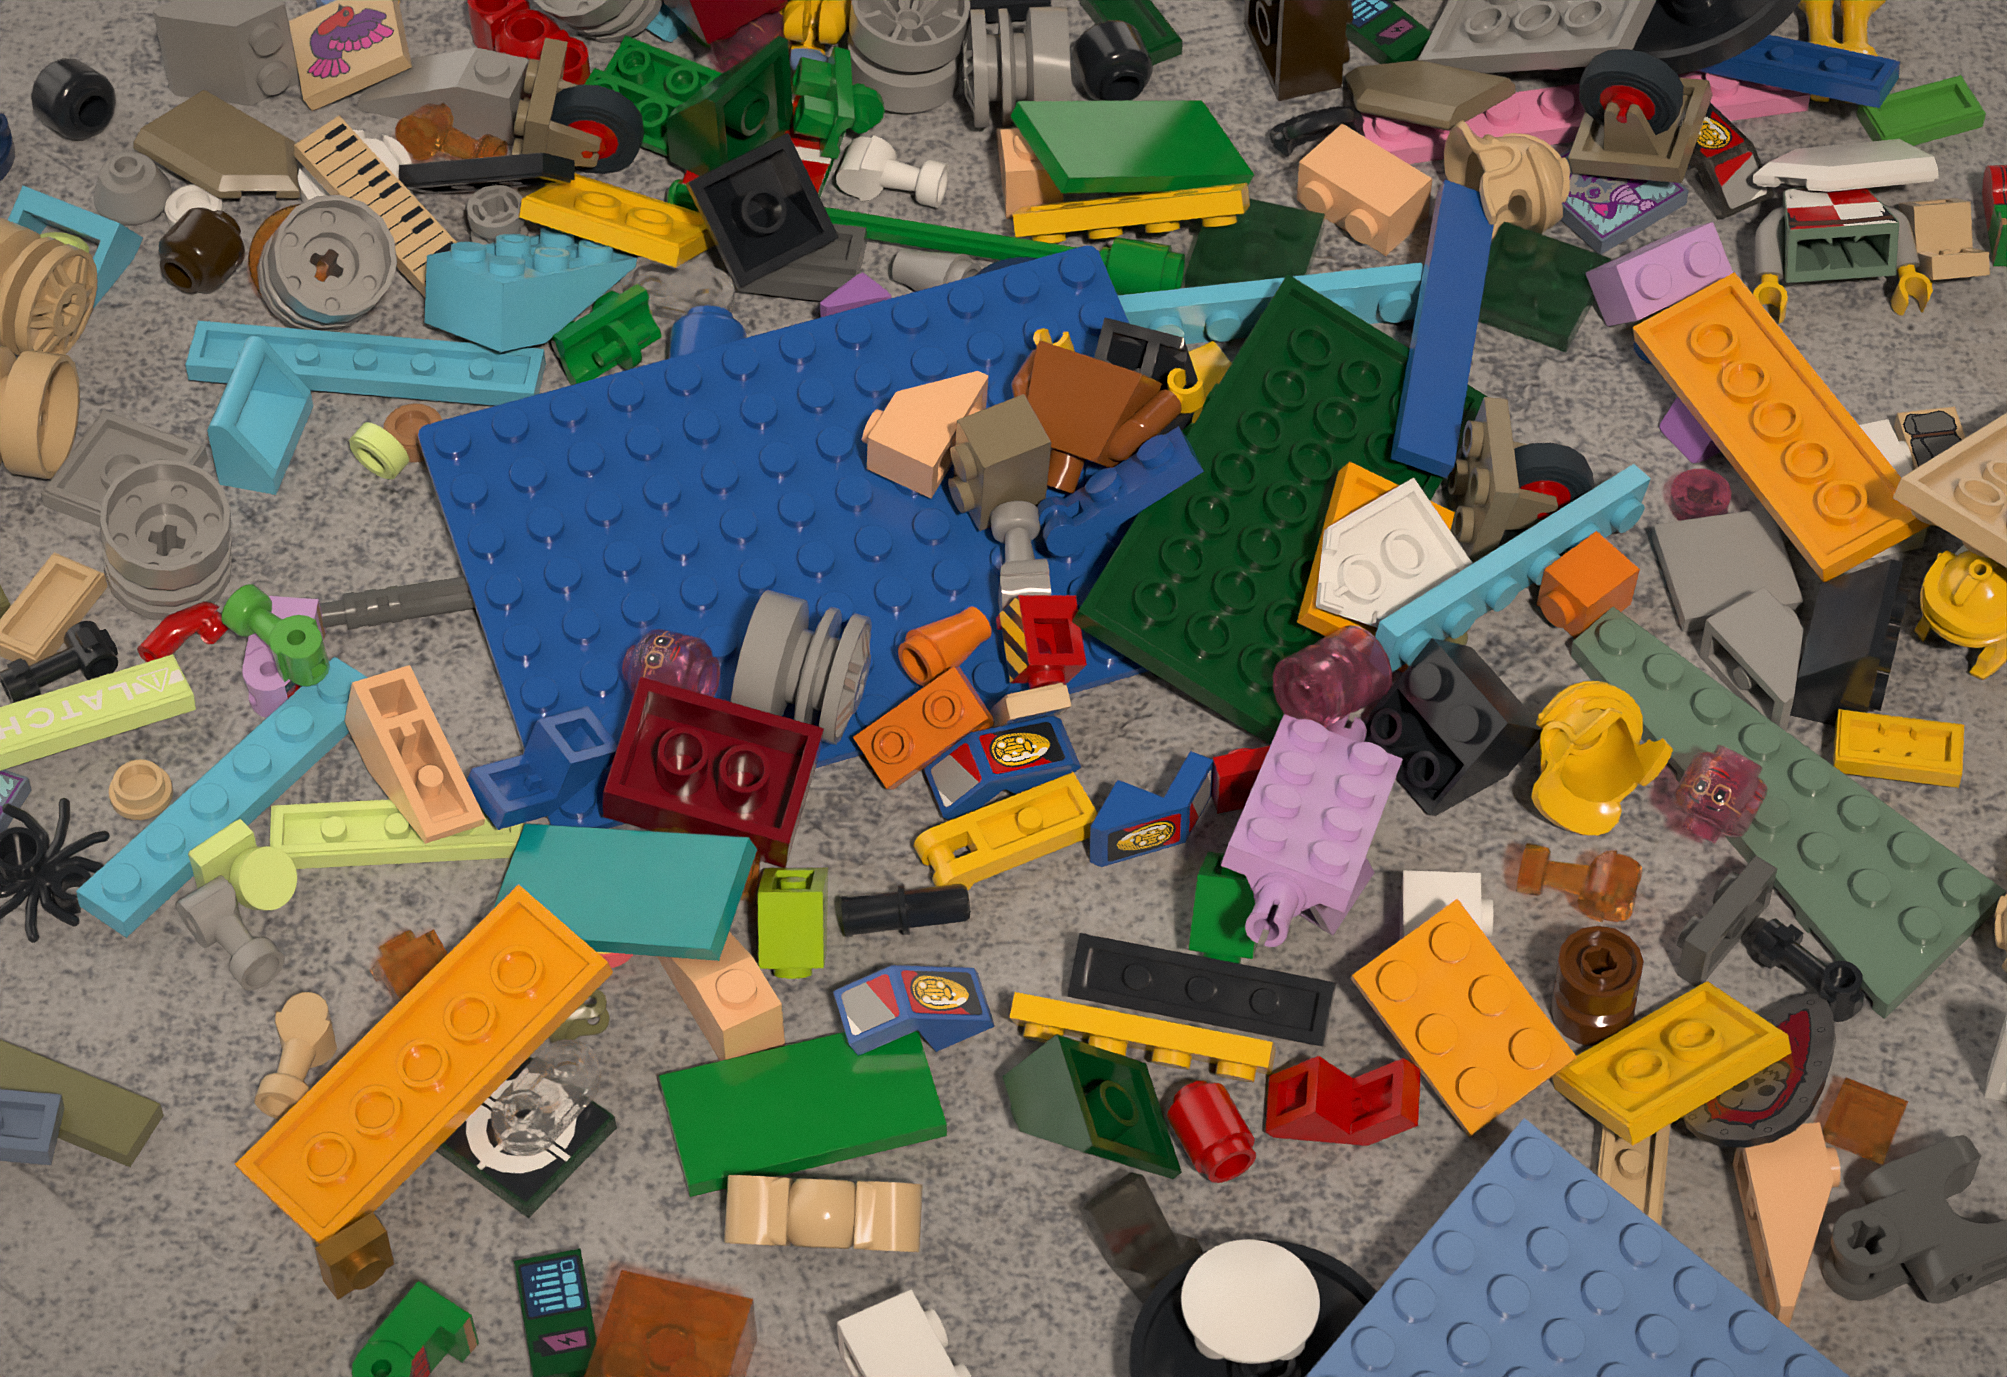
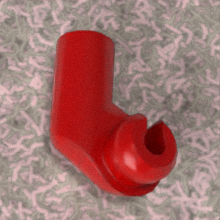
M203 601L166 616L138 646V654L145 662L172 655L195 632L204 643L214 644L229 629L222 622V614L217 611L220 606L212 602Z

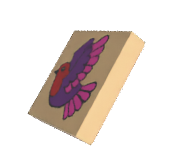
M335 0L289 21L303 100L312 111L412 68L399 0Z

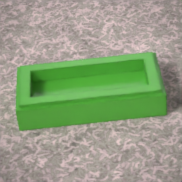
M1959 75L1888 94L1880 108L1859 104L1856 116L1872 141L1901 139L1915 146L1982 128L1986 113L1963 77Z

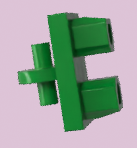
M834 47L828 62L805 57L799 59L791 80L792 94L801 96L793 119L794 133L820 138L821 156L838 159L840 154L839 136L848 128L862 134L879 124L884 117L885 111L883 98L876 90L866 87L864 84L856 83L853 85L850 50Z
M636 284L621 294L611 290L596 300L592 312L577 321H571L559 332L552 335L553 337L550 340L554 352L561 359L568 382L571 385L595 379L618 364L627 370L634 368L642 363L641 350L662 338L660 328L650 312L647 289Z

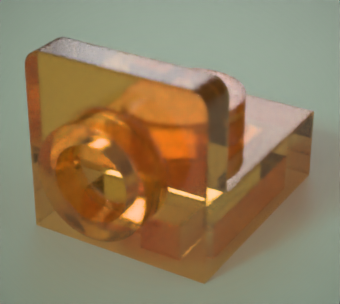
M434 929L416 938L412 930H408L390 939L378 948L382 957L377 959L370 972L376 982L384 981L394 1001L398 1004L448 953Z

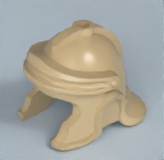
M1464 120L1458 122L1451 129L1444 149L1445 174L1448 181L1480 192L1489 225L1494 224L1491 242L1497 237L1499 227L1504 225L1513 226L1523 231L1526 230L1533 236H1539L1561 220L1563 217L1562 203L1566 202L1570 191V168L1567 159L1561 158L1551 145L1535 136L1518 133L1504 134L1502 137L1485 134L1481 138L1472 131Z

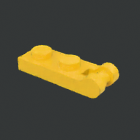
M1074 772L932 827L917 837L914 842V848L922 863L932 866L935 873L932 880L936 887L963 884L966 885L967 890H970L976 882L1090 838V826L1098 812ZM968 845L971 853L956 858L953 854L954 851Z

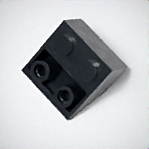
M1890 559L1821 583L1796 681L1790 716L1835 726L1838 709L1866 713L1868 708L1881 711L1889 679L1888 674L1891 672L1901 628L1889 625V623L1902 625L1910 589L1898 587L1903 562Z
M1434 638L1431 639L1363 720L1367 729L1365 741L1376 744L1387 753L1403 759L1396 777L1423 809L1432 816L1441 814L1507 777L1540 739L1542 729L1536 725L1537 719L1472 647Z

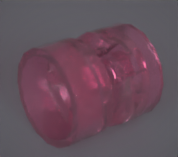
M1347 625L1316 642L1315 645H1309L1277 663L1273 672V689L1283 713L1299 720L1308 719L1315 721L1325 728L1344 719L1351 712L1355 713L1384 697L1392 685V669L1381 643L1369 631L1359 626Z

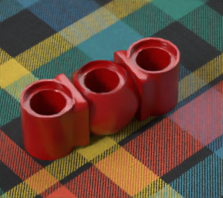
M467 0L473 43L477 48L526 59L540 60L545 38L568 42L563 80L576 85L585 84L591 74L588 49L582 41L570 37L567 31L560 29L552 17L538 10L530 9L528 0Z

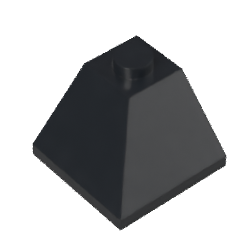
M789 133L769 140L686 183L737 289L839 238Z

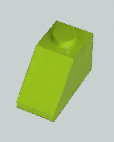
M828 867L764 868L758 889V951L760 969H774L775 977L785 979L812 976V969H824L827 955Z

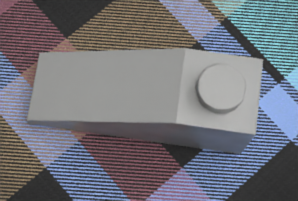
M477 47L410 58L412 68L366 87L357 102L358 110L514 145L515 138L519 139L521 136L514 134L519 101L524 100L525 97H532V94L524 92L529 59Z

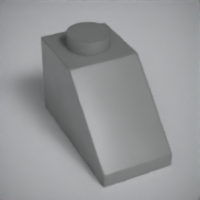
M1763 587L1706 619L1699 657L1733 694L1787 731L1795 693L1803 627L1795 612L1789 606L1780 604Z

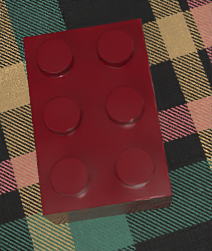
M640 677L603 791V817L655 832L749 837L757 848L754 860L786 868L820 756L824 728Z

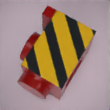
M1018 595L996 617L997 630H1002L1010 683H1029V689L1058 683L1067 685L1066 683L1087 665L1081 628L1072 622L1078 612L1076 595Z

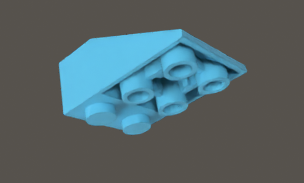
M547 226L540 229V235L528 237L521 234H502L496 237V243L491 244L457 242L451 245V251L427 255L425 323L499 352L546 343L553 337L552 335L563 329L636 267L637 258L613 250V247L588 239L585 240Z

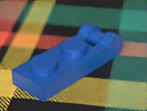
M1179 426L1166 435H1157L1150 438L1139 448L1136 454L1114 468H1105L1095 473L1084 487L1065 499L1058 496L1043 499L1037 508L1040 530L1043 532V537L1049 551L1059 557H1067L1076 553L1204 472L1190 442Z

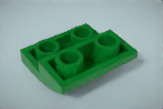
M625 36L605 70L602 71L594 67L584 85L602 86L617 91L632 101L643 119L644 137L642 147L667 156L669 154L666 118L670 116L678 105L684 104L697 91L722 73Z

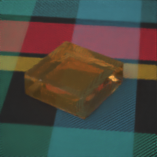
M1845 1077L1823 1128L1824 1141L1883 1165L1905 1115L1908 1101Z

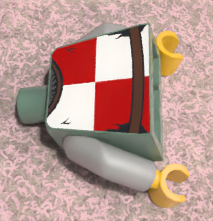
M1807 186L1788 189L1783 193L1782 208L1771 211L1756 230L1755 279L1761 280V284L1755 288L1753 295L1761 305L1772 304L1779 309V324L1785 319L1788 300L1787 291L1782 285L1778 284V280L1783 278L1786 283L1896 276V273H1898L1900 280L1891 298V307L1898 315H1904L1908 306V295L1917 299L1920 311L1924 312L1932 294L1933 286L1929 278L1915 270L1920 265L1907 217L1902 212L1881 203L1868 188L1830 192L1808 190Z

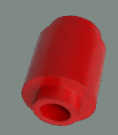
M1196 1081L1186 1085L1176 1093L1173 1098V1104L1168 1110L1167 1119L1196 1171L1206 1174L1213 1183L1232 1180L1247 1171L1256 1159V1153L1252 1148L1255 1139L1226 1087L1221 1083Z

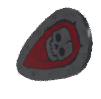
M1807 994L1781 1004L1761 1016L1788 1034L1791 1054L1683 1116L1686 1128L1702 1141L1720 1147L1738 1148L1772 1143L1796 1131L1810 1117L1823 1092L1833 1060L1836 1034L1833 1013L1827 1000L1820 998L1816 994Z

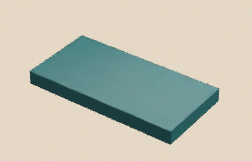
M525 824L494 908L519 884L596 952L719 961L757 848L749 837Z

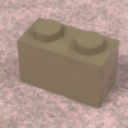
M1024 394L957 420L956 446L950 449L954 465V478L949 479V489L958 510L961 513L969 511L979 531L991 527L990 513L1000 504L1010 501H1026L1037 507L1043 499H1046L1051 441Z

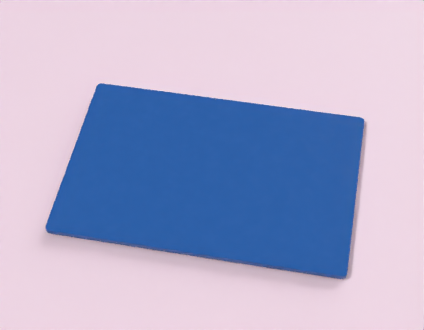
M1089 245L421 427L418 432L419 444L524 751L538 719L587 706L614 741L619 744L639 678L644 675L646 668L645 657L649 652L653 651L655 646L654 639L666 631L668 632L664 636L672 637L674 641L667 648L655 647V651H659L664 655L662 665L656 669L648 667L644 678L669 684L673 673L676 672L671 683L674 686L675 680L680 676L682 655V674L690 676L694 681L690 691L696 692L698 687H700L701 694L731 702L734 677L745 635L755 607L766 590L807 600L809 605L808 630L815 632L821 618L830 607L840 609L842 614L840 639L850 617L855 613L870 617L872 621L870 639L871 663L859 707L850 717L845 732L836 745L822 742L816 768L863 755L862 750L853 737L925 687L914 682L905 672L900 662L898 648L905 642L907 633L913 629L961 613L968 607H976L986 616L992 633L991 637L981 643L959 667L988 711L990 712L993 706L1007 694L1030 690L1029 683H1010L1002 630H997L996 617L1000 613L998 603L1001 566L1005 563V544L1000 543L994 538L991 527L979 531L969 511L961 513L956 507L949 489V479L954 478V465H951L933 497L928 498L867 470V444L862 442V436L873 412L876 409L884 411L895 392L979 371L989 376L986 408L1014 398L1011 387L1012 381L1030 353L1036 349L1033 338L1034 333L1038 329H1048L1052 344L1061 339L1063 332H1069L1075 352L1094 358L1104 318L1129 323L1099 251ZM1085 461L1075 492L1084 487L1095 473L1107 467ZM1047 485L1046 498L1058 496L1065 499L1071 495V493ZM1139 513L1067 557L1053 555L1046 545L1043 532L1040 530L1038 536L1031 541L1035 559H1047L1051 595H1076L1079 610ZM1081 629L1087 665L1066 684L1069 694H1073L1145 673L1149 670ZM651 635H653V636L650 638V640H649L647 643H645V641H646ZM662 637V638H665V639H667V640L669 639V641L667 642L666 645H664V644H663V645L658 644V646L666 647V646H668V644L671 642L672 639H671V638H668V637ZM679 643L680 651L676 659L668 664L674 648ZM641 649H643V653L641 656L642 666L639 663V655ZM653 652L652 655L660 656L657 665L649 661V665L655 667L660 664L662 655ZM683 677L682 680L688 682V686L683 689L688 690L691 680L687 677ZM788 703L782 717L794 720L795 705ZM819 711V714H818V717H817V719H816V721H815L814 726H818V727H819L820 716H821V712H820V711ZM612 764L550 816H547L549 825L610 829L626 824L603 817V791Z

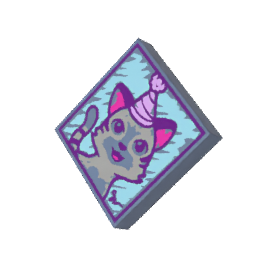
M1571 149L1560 154L1561 158L1567 159L1570 168V191L1566 202L1562 203L1563 217L1561 220L1599 255L1687 204L1689 190L1681 183L1572 173L1568 160Z

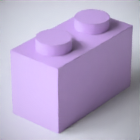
M1709 222L1678 230L1585 274L1606 326L1640 320L1699 292L1732 274L1733 271L1714 223Z

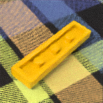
M1248 183L1023 206L1013 214L1015 237L1031 236V239L1034 241L1059 243L1066 240L1065 232L1088 230L1089 239H1102L1122 235V226L1145 224L1146 233H1160L1179 229V220L1202 218L1203 227L1230 225L1237 223L1236 214H1244L1250 206Z
M1018 992L1014 993L1009 1017L1016 1026L1025 1027L1023 1037L1033 1041L1046 1043L1056 1034L1088 1039L1089 1045L1126 1056L1127 1047L1153 1052L1152 1063L1182 1070H1190L1191 1060L1216 1064L1215 1075L1242 1082L1253 1083L1256 1072L1271 1075L1276 1053L1274 1043L1271 1041Z

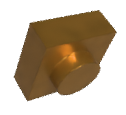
M373 1212L315 1247L323 1282L337 1300L355 1289L362 1290L373 1285L383 1276L386 1269L394 1265L387 1230Z

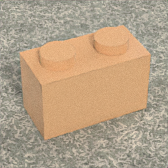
M1341 124L1299 161L1297 201L1303 204L1311 213L1324 217L1348 232L1356 241L1367 244L1387 256L1429 217L1432 178L1346 125Z

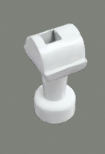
M874 135L872 138H854L850 142L836 176L837 185L842 191L860 198V201H870L878 196L884 187L915 191L916 200L919 204L935 208L940 207L948 183V163L927 160L920 169L896 161L897 156L893 147L882 138Z

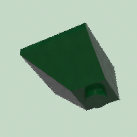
M777 36L706 84L684 104L678 105L672 111L670 116L666 118L671 162L700 176L769 140L784 135L794 126L787 39Z
M1056 1034L1003 1075L1011 1102V1115L1018 1125L1020 1132L1169 1179H1174L1182 1173L1146 1063Z

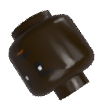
M207 208L189 209L159 241L158 254L161 259L159 266L165 278L173 286L186 293H212L244 260L245 246L240 236L241 229L233 217L221 210L213 211Z

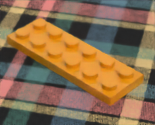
M1735 272L1633 327L1634 339L1637 345L1823 583L1832 580L1930 526L1918 520L1912 514L1910 508L1893 499V495L1901 480L1900 475Z
M518 884L235 1163V1166L317 1245L322 1244L366 1215L374 1212L614 973L602 956Z

